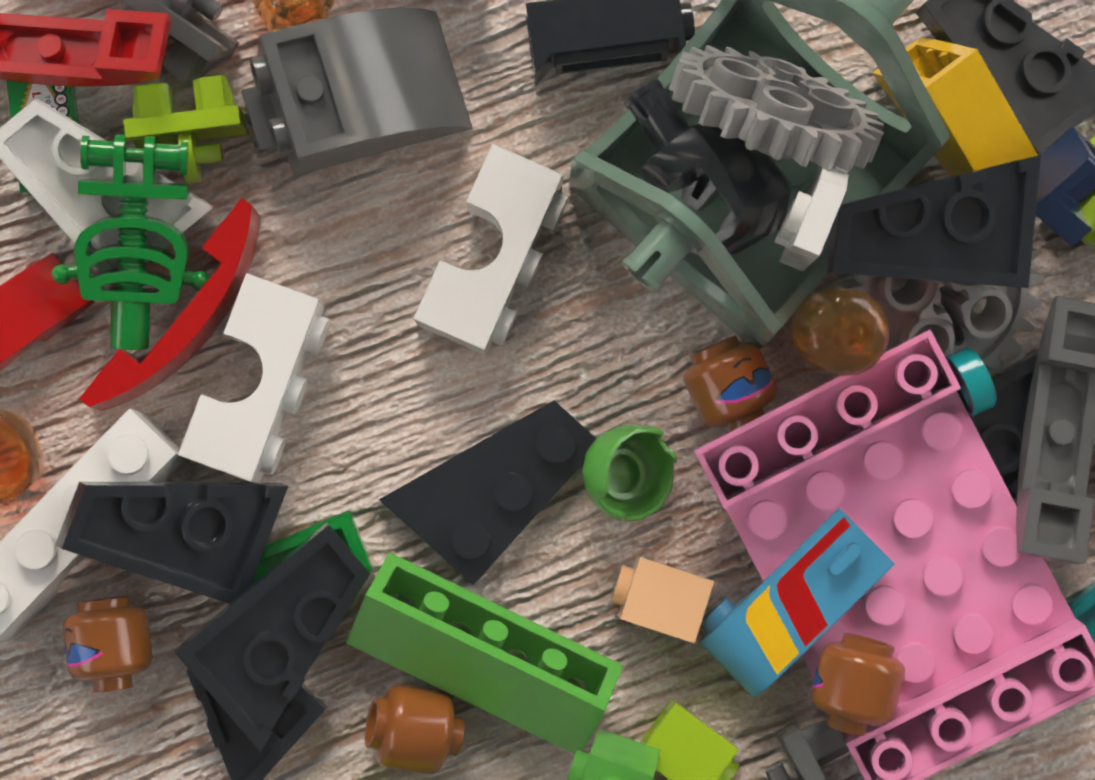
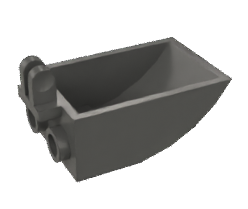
M396 7L365 10L336 15L260 34L257 57L250 59L255 86L241 91L245 104L244 114L248 125L252 127L251 136L255 148L259 149V153L275 149L279 158L287 156L293 176L473 129L437 13L422 8Z

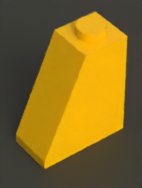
M923 36L905 48L950 134L947 142L934 155L950 176L1038 155L978 49ZM879 68L872 73L877 82L906 118Z

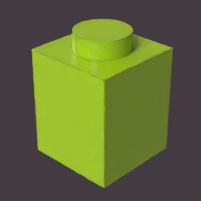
M672 698L640 740L642 744L661 750L656 770L669 780H732L739 768V764L732 760L739 749L730 740Z

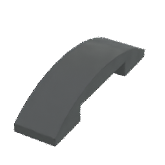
M1056 296L1052 300L1043 330L1031 381L1023 428L1017 487V553L1082 565L1086 564L1094 499L1087 498L1086 494L1095 435V303Z

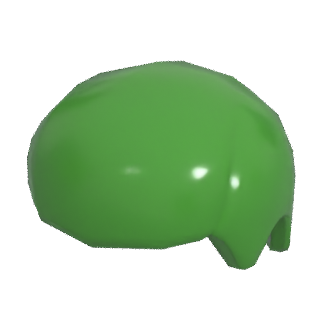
M620 424L598 435L587 451L582 470L586 491L596 507L611 519L617 521H639L661 509L673 488V464L677 461V455L661 438L664 434L661 429L651 426Z

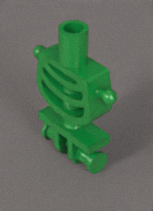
M116 134L114 141L90 140V136L82 135L80 149L81 169L89 170V166L113 167V180L82 178L78 181V194L119 196L122 198L119 201V204L122 205L119 207V211L122 213L105 217L86 227L79 234L75 242L76 266L64 264L55 266L52 270V279L60 285L67 284L70 280L78 279L80 294L83 299L111 301V348L123 350L148 349L150 303L174 304L180 296L182 284L192 286L195 290L200 291L210 278L204 271H186L189 246L185 235L177 227L162 219L149 217L145 214L148 212V209L145 207L149 204L146 201L148 198L188 199L189 184L155 182L156 170L180 171V175H187L188 141H181V145L157 144L156 137L145 136L144 149L127 148L126 135ZM126 162L143 163V182L126 181ZM118 228L121 232L118 234V237L121 239L118 241V244L103 246L94 252L90 251L93 237L100 232ZM150 230L164 236L173 245L175 256L162 248L147 245L145 239L148 236L145 233ZM111 258L120 259L117 261V264L120 265L117 269L105 270L97 274L93 273L94 264ZM144 260H150L168 268L171 277L156 271L146 270L144 266L147 263ZM110 283H117L119 287H109L105 285ZM150 285L157 289L143 288V286Z

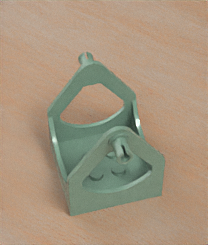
M721 0L692 39L657 78L689 126L699 124L701 116L683 112L684 104L672 99L674 92L669 90V86L681 53L683 51L689 53L691 47L704 51L706 45H710L722 52L725 51L726 47H731L745 56L748 55L749 51H752L760 57H773L805 68L807 75L813 78L825 77L829 79L827 85L849 90L848 98L865 101L867 103L865 109L879 115L877 121L884 124L882 130L884 133L872 162H867L863 169L853 165L851 171L847 172L849 174L847 190L841 204L903 189L947 142L950 136L893 26V23L914 0ZM774 3L835 24L855 43L866 50L874 59L907 120L866 96L832 69L796 33ZM628 110L599 139L585 150H580L571 160L569 188L636 246L634 251L621 261V264L639 283L651 292L656 293L663 281L668 276L672 277L744 342H753L759 348H762L779 332L796 309L827 275L831 229L820 256L804 271L779 262L785 247L774 243L778 231L742 252L730 254L716 236V233L721 230V224L731 211L720 194L705 209L696 211L681 198L683 188L667 193L647 183L637 173L657 149L639 122ZM770 156L791 182L789 207L799 191L808 193L818 165L813 161H809L807 167H803L793 158L777 160Z

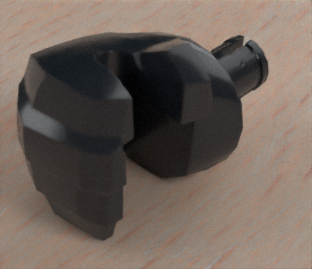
M659 79L653 80L635 91L633 94L636 96V99L634 96H631L624 102L626 108L630 110L657 149L637 173L647 183L667 193L683 188L681 198L696 211L705 209L720 194L731 211L721 224V230L716 233V236L730 254L742 252L780 230L788 209L791 182L769 155L761 153L756 149H747L745 141L739 138L726 139L721 137L722 129L718 127L702 126L701 124L689 126L671 101Z

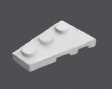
M34 99L0 128V159L75 244L79 234L93 222L122 213L119 211V207L122 206L119 204V201L122 200L119 196L78 194V181L82 178L113 180V167L89 166V170H83L80 164L82 135L90 136V140H106L39 99ZM126 162V181L143 182V163ZM156 171L155 182L175 183ZM189 192L187 200L148 198L146 201L149 204L145 206L148 212L145 214L149 217L162 219L177 227L183 233L210 211L213 206ZM118 228L100 232L93 237L90 251L94 252L103 246L118 244V241L121 240L118 234L121 232ZM148 230L145 233L148 236L145 239L147 245L164 249L171 243L164 236ZM111 258L94 264L99 272L117 269L120 267L117 264V261L120 259ZM110 283L112 287L119 286L117 283Z
M834 164L831 171L818 166L808 193L798 192L791 206L787 209L786 216L774 243L785 247L779 262L804 271L820 256L847 190L848 171Z

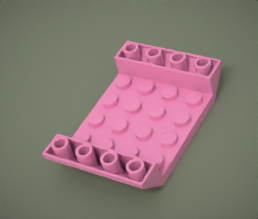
M931 329L845 372L853 375H845L843 373L694 450L716 495L730 516L763 581L837 508H840L895 563L882 578L802 655L814 678L823 647L831 642H841L843 633L869 637L895 647L893 657L903 663L905 678L892 721L882 726L867 725L864 736L842 732L846 745L865 780H923L1095 695V643L1086 626L1074 617L1043 557L1017 553V506L957 393V390L961 389Z

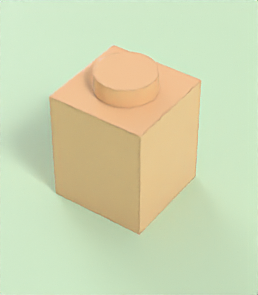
M637 556L633 568L621 566L610 602L621 605L618 618L695 644L714 581Z

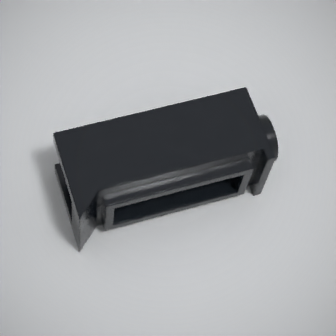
M545 0L526 3V22L535 87L551 68H555L556 75L667 61L669 53H674L676 58L686 46V41H690L695 35L691 2L680 3V0Z

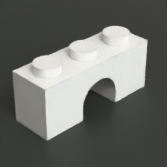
M495 144L491 145L466 203L469 213L491 222L499 230L503 239L501 251L491 264L479 270H463L440 260L413 318L417 326L485 356L492 342L503 346L517 315V311L508 308L517 285L529 288L543 257L542 253L533 250L543 227L552 231L555 230L567 204L569 196L559 192L562 187L563 174Z
M246 273L223 334L235 341L249 345L257 351L263 367L261 382L252 395L238 402H221L201 394L179 450V456L250 482L260 483L264 472L273 475L281 459L286 439L278 436L286 412L293 415L297 413L307 388L308 379L301 377L300 374L308 352L318 355L328 332L330 319L322 317L325 306L319 299Z

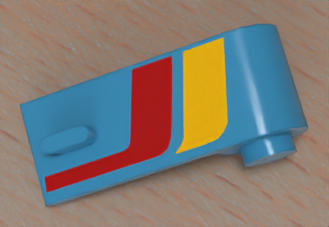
M837 508L746 598H741L735 604L727 597L720 600L702 619L700 626L706 632L700 638L699 643L752 697H756L770 687L895 563L840 508Z

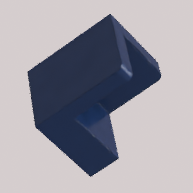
M1071 126L1040 154L1041 163L1036 216L1073 247L1092 230L1078 203L1095 189V146L1077 129Z

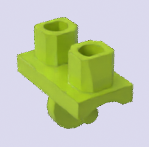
M225 75L200 77L193 80L196 110L174 113L172 89L168 84L152 83L134 86L133 118L123 119L127 140H133L135 147L144 149L145 136L156 137L157 144L181 145V141H188V173L184 177L187 184L201 182L202 164L223 161V150L221 142L199 145L198 142L249 136L245 114L237 105L231 84Z

